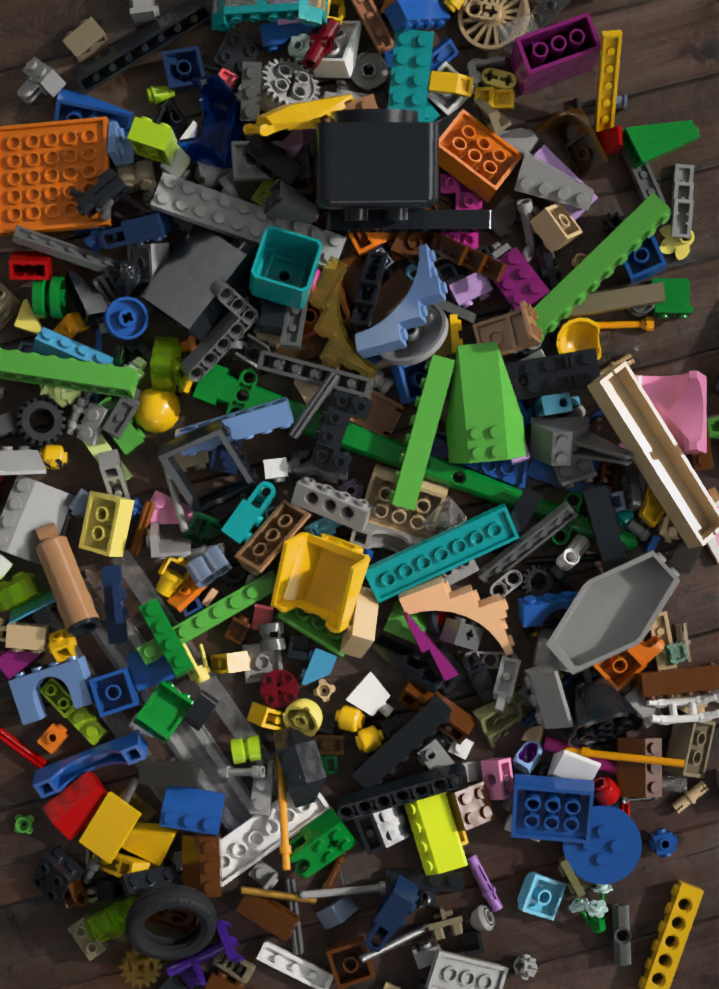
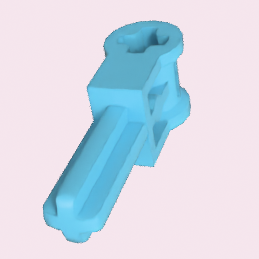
M323 517L304 527L303 530L312 535L316 533L320 537L321 533L335 534V529L343 524Z

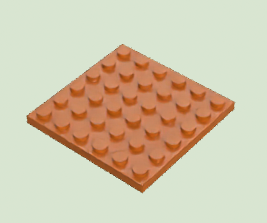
M107 116L0 126V236L14 235L16 225L38 233L111 227V218L103 222L101 214L98 212L90 218L87 215L82 216L75 208L78 206L75 201L77 198L70 195L72 188L82 193L88 191L97 183L98 176L110 167L109 154L107 153L109 119Z

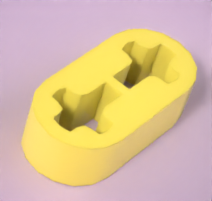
M486 68L481 74V82L486 87L514 89L516 85V76L511 72ZM488 73H491L492 78L496 79H491V81H487V77L485 76H488ZM507 78H510V82H512L509 86H506L504 82Z

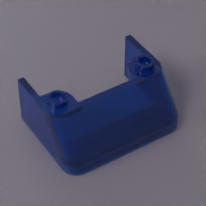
M219 74L192 78L191 82L201 93L198 104L200 109L206 114L200 137L177 140V144L195 162L221 169L232 168L231 141L240 140L243 121H240V101Z

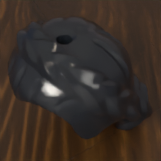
M124 259L119 263L120 275L117 279V284L122 286V289L119 291L120 295L129 297L140 284L142 271L136 261Z

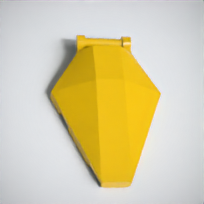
M342 94L281 105L257 116L256 124L248 123L244 125L243 132L246 135L259 134L260 136H268L286 128L287 131L293 129H312L316 123H321L320 117L330 118V112L346 108L344 103L353 102L354 99L351 94Z

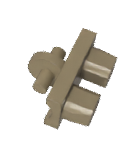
M440 906V913L433 914L435 920L442 918L443 921L428 925L435 941L445 938L443 927L450 926L453 936L463 934L462 916L446 919V917L453 915L452 909L444 911L443 906Z

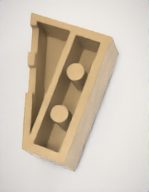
M361 586L349 625L344 629L339 653L362 658L375 640L379 603L370 588Z

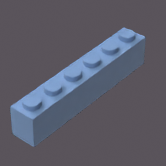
M286 396L176 429L175 438L221 418L224 425L229 426L233 439L243 438V440H248L258 433L264 435L278 427L280 429L288 428L294 423V417ZM216 436L182 451L181 455L191 457L198 454V451L201 450L211 451L216 449L218 445H222L223 442L219 436Z

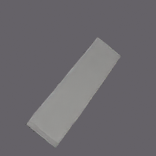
M674 165L671 237L691 238L694 205V165Z

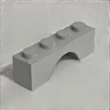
M368 523L362 532L353 529L350 538L351 543L359 545L364 549L384 548L396 553L426 540V538Z

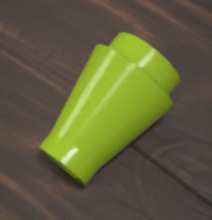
M150 86V88L146 89L149 104L154 103L156 105L171 97H175V91L169 90L168 86Z

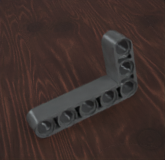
M223 279L214 280L210 286V291L230 311L181 364V370L193 382L200 381L258 318L257 310Z

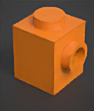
M55 722L51 724L37 743L50 754H53L70 734L67 733L68 729L63 724Z

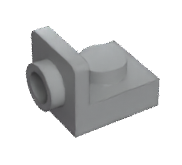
M263 859L258 861L248 873L250 877L263 886L262 889H268V887L272 889L278 882L276 878L278 872Z

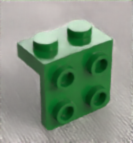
M652 279L651 284L663 282L666 302L655 304L651 310V316H657L658 319H667L669 317L687 319L693 314V305H690V281L688 279Z

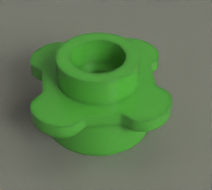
M16 815L14 831L17 834L25 832L31 834L34 830L32 827L34 817L32 815Z

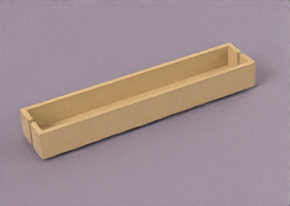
M624 361L611 366L601 376L588 384L587 388L625 448L633 452V461L687 547L704 546L714 537V534L719 532V510L627 362Z

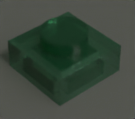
M685 641L664 646L669 664L689 660Z

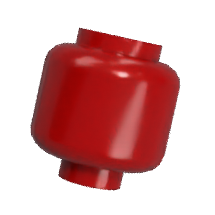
M609 777L597 778L594 781V798L598 803L603 806H610L617 802L620 796V789L616 783Z

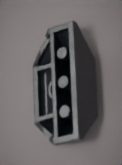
M293 727L274 732L276 752L295 807L298 808L314 803L327 778L316 740Z

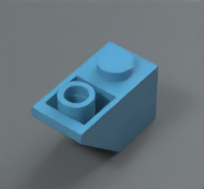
M317 647L315 651L311 650L307 661H310L307 669L303 668L300 679L303 680L301 684L307 685L330 675L337 655Z

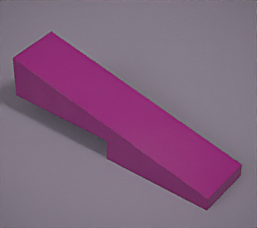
M403 613L421 652L430 651L444 681L459 675L452 663L409 613Z

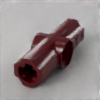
M328 18L327 24L322 25L318 34H312L310 37L309 49L302 59L303 65L309 70H315L325 54H330L333 50L334 39L341 28L340 23L334 18Z

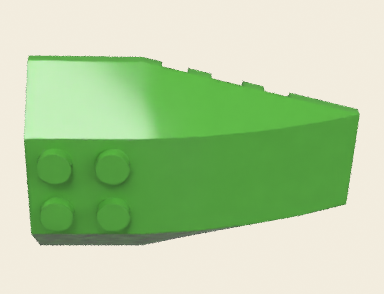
M497 342L457 346L445 424L449 463H479L526 456L523 416Z

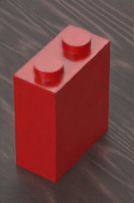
M14 251L9 259L10 280H49L54 270L53 256L38 251Z

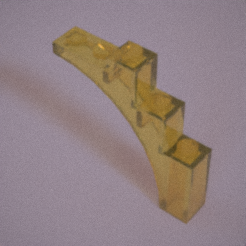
M331 256L308 297V301L313 307L323 309L313 330L319 336L329 338L319 358L322 359L324 364L337 367L340 361L346 368L354 369L360 372L361 376L374 380L379 367L366 358L364 359L357 352L342 322L340 290L348 265Z

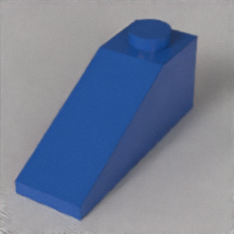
M278 22L260 24L263 52L269 54L277 53L288 46L289 42H291V36L307 34L316 27L303 25L302 22L278 25Z

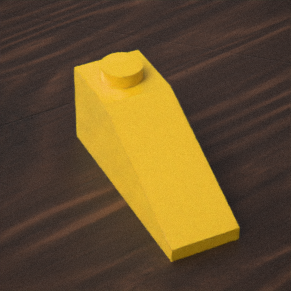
M118 852L110 864L101 859L99 869L120 878L124 874L149 870L150 863Z

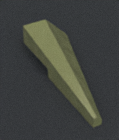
M557 670L560 680L564 678L563 674ZM519 689L514 691L511 702H506L504 712L495 709L497 700L472 711L473 717L477 720L475 724L491 749L496 746L495 742L502 735L506 736L509 733L507 730L515 722L519 723L533 709L531 704L518 692Z

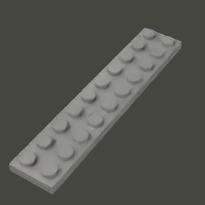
M165 172L162 174L150 206L151 209L256 246L260 245L265 228L271 225L318 239L323 245L318 268L332 273L336 270L346 240L345 236L328 230L323 231V228L311 224L268 217L263 213V207Z

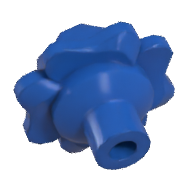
M133 498L132 500L135 501L131 518H139L144 506H142L138 498Z

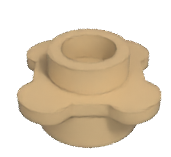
M325 679L319 680L318 687L313 690V694L322 698L324 702H328L330 695L335 692L336 687L328 684Z

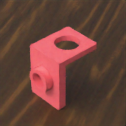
M256 603L254 605L255 610L251 626L253 630H259L258 624L272 623L275 609L272 606Z

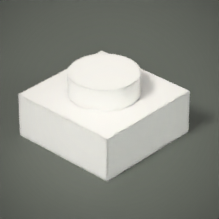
M466 738L459 745L453 740L448 752L466 760L474 742Z

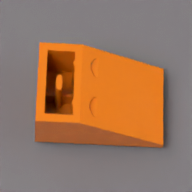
M346 233L356 254L360 258L366 256L369 250L374 251L381 244L385 246L389 242L394 241L397 234Z

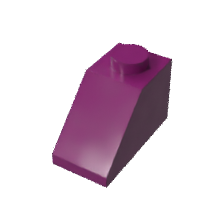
M6 648L0 652V669L8 679H13L15 674L25 670L40 658L43 653H31V650L16 652Z

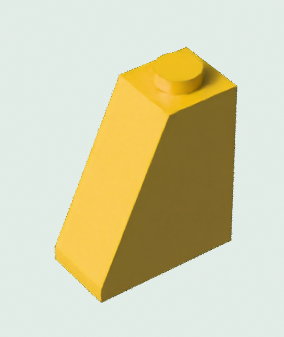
M136 822L121 848L160 867L178 829L159 826L156 823Z

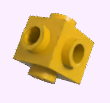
M65 629L48 634L49 643H47V647L57 663L65 661L71 656L76 657L75 645H77L75 637H69Z

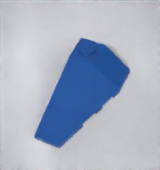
M62 88L58 92L54 121L107 116L109 122L117 121L124 132L130 131L133 112L89 95H84L78 91Z

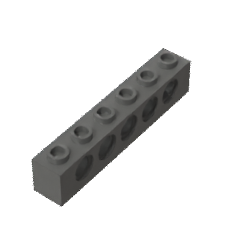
M261 350L257 369L260 371L321 386L330 372H334L339 376V379L332 390L336 391L337 389L370 400L375 383L371 378Z

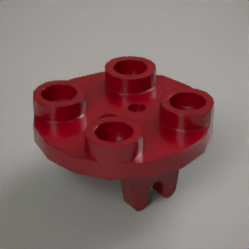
M277 669L270 671L263 677L260 693L266 704L274 708H283L295 701L299 686L292 673Z

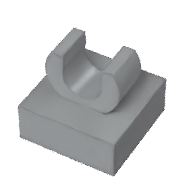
M497 241L491 245L493 248L492 256L497 260L512 250L508 243L501 246Z

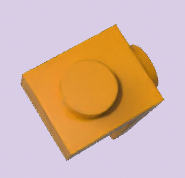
M77 311L67 314L53 331L72 339L77 333L88 330L91 326L85 327Z

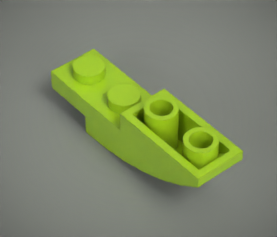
M51 677L39 690L64 718H67L92 745L95 746L108 733L97 720L98 718L86 706L75 709L69 690L54 677Z

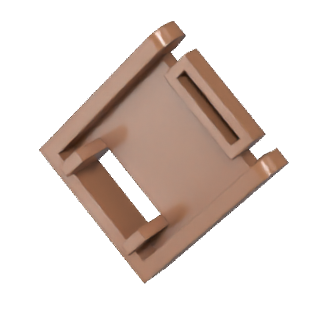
M372 390L370 401L373 404L367 420L364 421L351 416L350 422L388 437L383 434L384 431L392 434L402 415L396 409L404 411L406 407Z

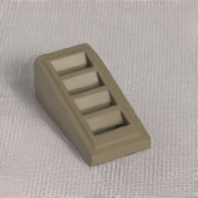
M226 952L214 957L213 965L243 984L248 983L257 967L245 959L239 962L241 964L236 972L234 969L238 963L232 962L230 968L227 967L230 962L228 956L223 964L220 963ZM247 967L244 975H241L244 968Z

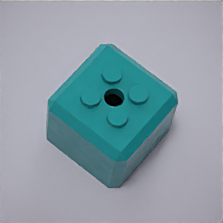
M272 225L265 228L251 269L249 285L251 294L299 310L306 307L320 262L323 246L320 240ZM287 274L290 279L282 281L279 275Z

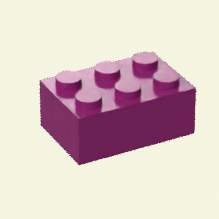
M517 247L498 259L507 264L500 282H495L488 278L512 311L519 309L520 301L523 300L534 308L550 293L549 289Z

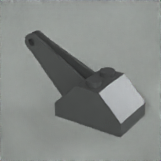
M530 417V457L550 466H571L583 458L630 465L633 460V452L589 432V417Z

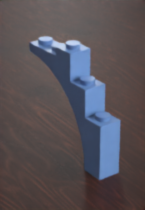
M427 244L419 246L417 273L404 300L383 321L355 334L356 350L364 359L406 348V340H408L407 329L426 325V317L428 316L426 306L446 301L447 285L438 277L437 269L434 267L436 255Z

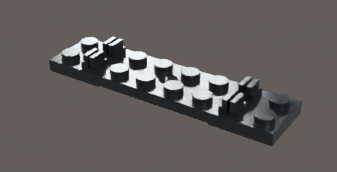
M595 348L505 363L517 401L588 389V384L600 376ZM453 373L451 375L448 390L446 393L448 405L451 393ZM520 377L525 378V384H520L518 379Z

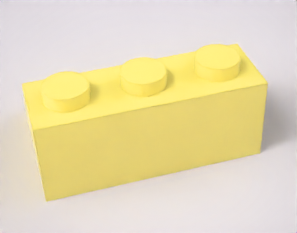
M90 491L78 548L108 557H123L135 500Z

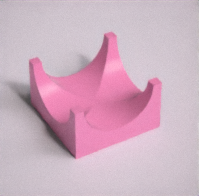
M697 370L673 376L635 375L650 401L659 411L660 417L684 454L707 453V376ZM623 443L619 444L620 447L626 449Z

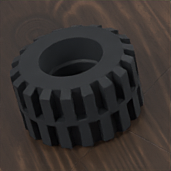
M40 397L39 399L32 398L19 408L15 415L14 424H16V427L14 429L15 432H18L19 439L22 438L24 440L23 443L26 445L31 444V447L39 446L41 448L51 445L63 434L62 431L65 429L64 422L66 418L63 417L64 411L58 408L57 402L54 404L52 399L46 400L45 397ZM41 412L49 418L50 429L47 432L38 433L31 428L29 418L32 413Z

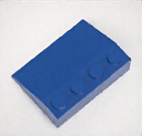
M515 774L511 837L590 844L594 780Z

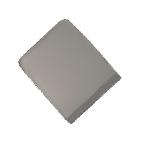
M480 761L462 762L466 767L468 782L482 781Z

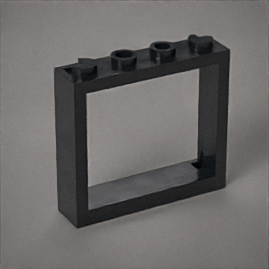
M221 418L158 446L159 460L193 512L204 511L257 487L258 476L256 475V470L254 468L251 469L247 455L242 454L237 439L232 438L229 426L224 425ZM219 436L244 476V479L200 498L173 455Z

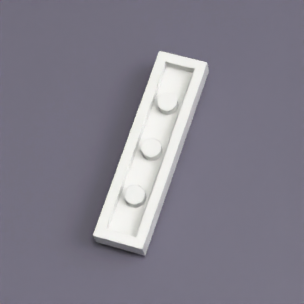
M267 940L264 941L256 957L257 960L315 989H329L334 979L333 973L299 956H295L293 953Z

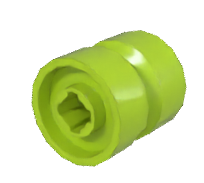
M258 735L248 736L246 740H243V738L231 739L234 765L245 763L247 759L251 762L262 760Z

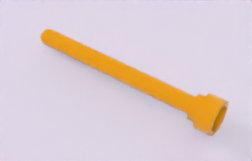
M645 316L641 320L597 322L600 329L641 328L645 331H654L653 316Z

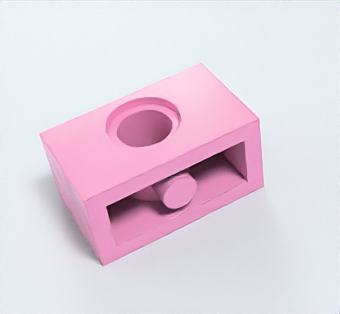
M511 757L490 758L480 761L483 781L486 783L490 800L512 798L514 795V780Z

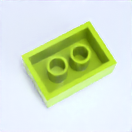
M135 116L127 137L134 153L172 166L179 144L171 126L162 122L160 124L153 123L150 118L141 116V118Z

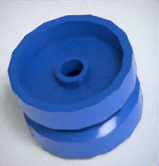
M128 296L120 297L110 303L103 317L104 326L109 335L122 341L132 340L141 335L147 328L149 320L148 311L144 304L138 299ZM123 316H127L129 318V321L127 323L123 322Z

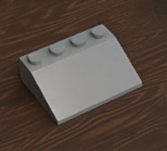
M17 475L0 516V550L42 565L36 551L40 540L35 529L54 522L60 536L67 519L66 516L70 511L68 506L75 496L24 475Z

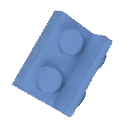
M117 121L109 122L107 153L115 166L131 164L134 162V151L127 139L130 131L124 132Z

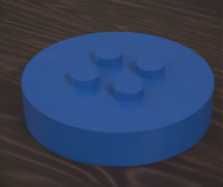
M597 803L593 804L590 844L562 842V849L572 870L580 878L594 884H611L628 876L636 867L641 855L642 842L636 824L626 812L613 805L603 806Z

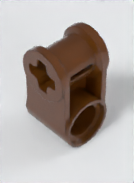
M82 877L70 883L64 895L62 903L68 910L75 909L76 907H85L88 903V895L85 891Z

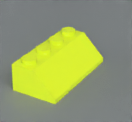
M446 792L404 804L426 876L441 874L468 865Z

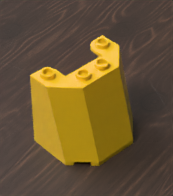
M301 532L293 536L283 544L270 606L277 608L280 612H288L298 607L303 609L305 613H313L320 616L321 619L327 620L325 626L330 632H342L349 625L370 562L369 555L363 554L364 549L361 546L330 534L321 533L320 537L308 532Z

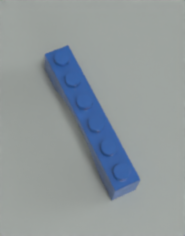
M140 730L129 733L35 770L33 787L42 799L59 793L87 771L113 764L131 765L146 759L148 743Z

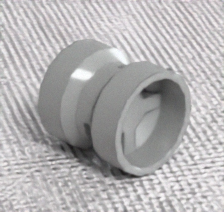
M381 370L373 377L375 381L373 388L378 387L379 393L383 396L386 395L395 383L391 377L385 378V373Z

